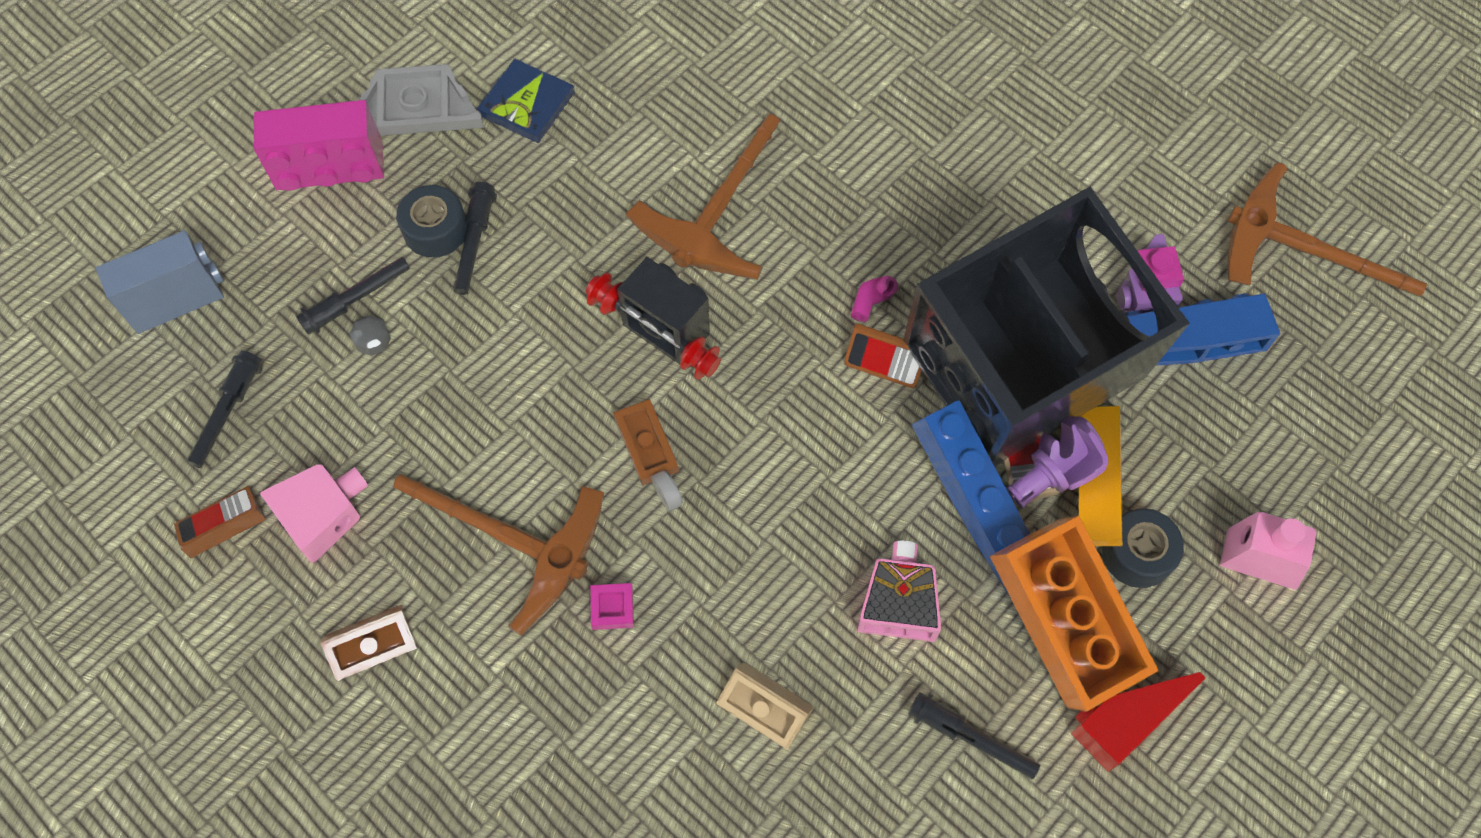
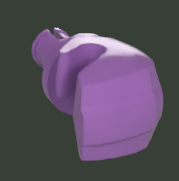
M1068 416L1061 422L1062 434L1060 444L1059 441L1045 432L1041 435L1039 448L1031 455L1034 468L1015 483L1006 487L1007 491L1011 493L1009 495L1019 507L1024 508L1026 504L1049 487L1055 488L1059 492H1063L1066 489L1073 490L1090 482L1106 470L1108 458L1104 444L1088 420L1080 416Z

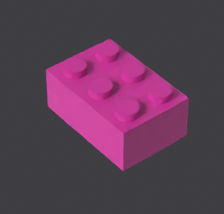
M366 100L254 112L253 149L276 190L293 191L303 187H328L339 183L369 182L374 179L384 178L383 142Z

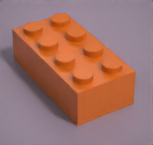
M1079 515L1058 519L990 555L1067 708L1088 711L1159 671Z

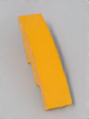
M1120 406L1095 407L1080 417L1088 420L1098 433L1104 444L1108 464L1103 473L1079 487V517L1094 546H1123Z

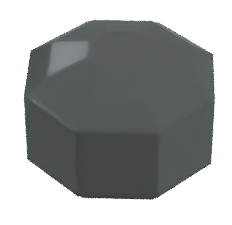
M370 315L357 320L350 331L351 338L358 352L370 356L385 351L391 340L383 319Z

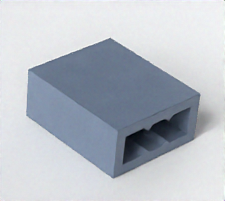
M186 230L95 267L107 299L137 334L224 298L218 284L223 282L224 278L215 261H211L201 241L194 243Z

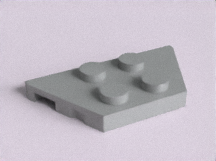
M448 64L377 69L370 80L368 90L363 92L359 99L367 101L380 136L484 128L480 112L476 111L469 100L468 94L462 85L458 84Z

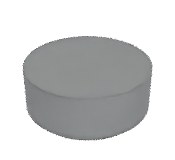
M662 470L651 476L653 486L668 512L682 506L681 494L667 471Z

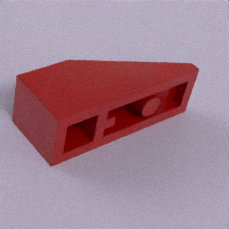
M1196 672L1117 694L1099 706L1097 705L1088 711H1080L1074 717L1080 725L1071 735L1109 772L1117 767L1206 677L1201 672Z

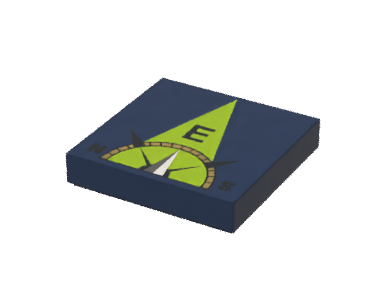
M514 58L478 106L477 110L482 118L539 144L575 94L574 85Z

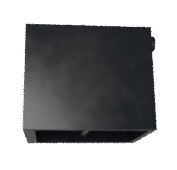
M1089 186L919 282L916 286L903 340L944 405L948 406L960 400L993 465L996 466L1040 440L1044 432L1049 435L1061 428V422L1068 416H1081L1146 378L1190 323L1097 194ZM1084 226L1093 228L1106 237L1129 263L1151 302L1157 321V333L1149 337L1140 332L1130 323L1126 314L1122 310L1117 309L1111 301L1106 286L1096 277L1087 257L1083 242Z

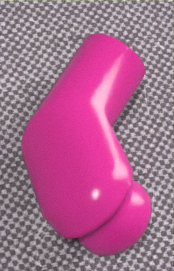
M881 276L861 284L850 316L856 321L867 322L873 305L886 301L896 294L898 290L896 279L892 276Z

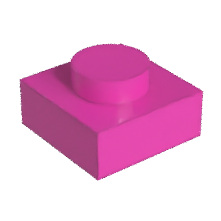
M1175 246L1137 250L1164 288L1181 286L1184 276Z
M632 583L590 585L592 630L634 628Z

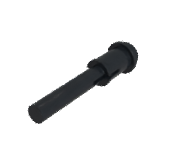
M476 182L468 190L470 202L465 218L467 232L453 289L455 293L460 295L468 294L482 231H486L488 228L487 224L491 206L497 200L494 186L486 182Z
M400 257L343 293L337 295L336 292L331 293L332 295L308 309L300 308L301 313L296 315V318L308 335L314 331L316 334H319V328L340 315L347 313L346 307L410 270V267L405 259Z
M240 351L239 355L233 356L232 362L234 365L222 387L218 390L221 397L186 460L188 464L202 468L236 402L243 401L244 395L254 376L261 374L262 368L260 365L262 360L258 356L247 351Z
M921 692L918 693L908 712V715L915 718L913 721L915 724L922 722L949 737L952 741L958 737L1032 780L1035 778L1040 769L1039 763L964 722L966 719L965 715H961L932 699V693L929 692L927 695Z

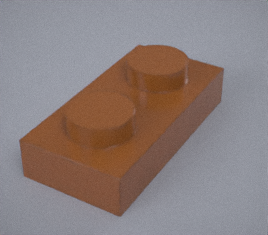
M650 399L613 412L614 419L642 486L651 483V476L662 470L667 471L670 475L679 472L678 464Z

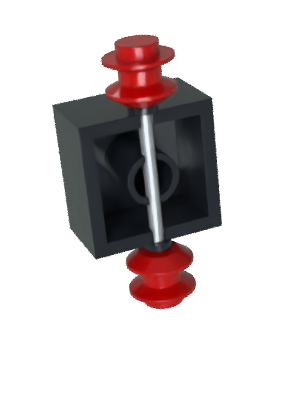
M648 257L638 265L624 282H618L615 285L611 284L613 277L610 273H604L601 276L597 275L589 282L586 288V294L588 295L587 304L589 306L600 303V313L602 315L610 314L616 310L618 312L621 311L624 327L677 362L682 370H687L692 366L696 369L695 379L699 380L704 376L709 378L717 370L721 362V358L718 357L720 348L718 346H714L710 350L705 348L706 338L710 335L709 298L698 285L694 283L687 284L678 278L668 265L664 263L657 264Z

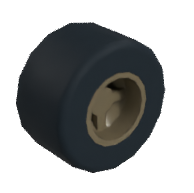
M424 185L413 189L402 198L397 207L396 221L406 245L414 253L427 258L442 257L453 253L465 240L467 232L466 216L459 197L450 189L439 185Z
M1145 508L1134 509L1122 515L1123 546H1102V557L1108 571L1118 581L1136 588H1148L1160 584L1178 567L1184 554V539L1178 526L1167 515L1154 509Z

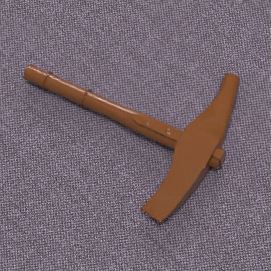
M768 114L762 125L756 129V134L742 155L738 156V161L711 197L695 223L663 216L640 200L625 215L648 238L673 255L672 259L681 268L688 267L690 264L699 269L758 280L763 266L746 261L725 247L711 233V230L726 209L744 176L753 167V163L763 147L772 138L773 132L780 123L779 118L773 114Z
M1275 163L1256 185L1243 207L1235 206L1227 221L1234 224L1227 260L1228 280L1250 286L1255 253L1263 241L1268 238L1303 253L1326 259L1356 271L1358 274L1361 273L1396 287L1397 290L1401 289L1419 297L1422 296L1427 287V283L1407 276V273L1402 274L1372 262L1367 257L1362 258L1334 247L1310 234L1275 221L1277 216V188L1280 180L1287 172V167L1282 163Z
M399 474L394 481L393 487L411 496L413 500L422 501L448 514L450 518H457L485 532L503 544L538 560L533 585L522 609L508 625L510 629L520 636L557 601L574 578L580 580L587 573L589 562L584 559L600 517L604 496L602 491L582 486L573 514L564 527L546 542L511 524L485 515L461 503L459 499L454 500L423 485V482H417L403 474Z

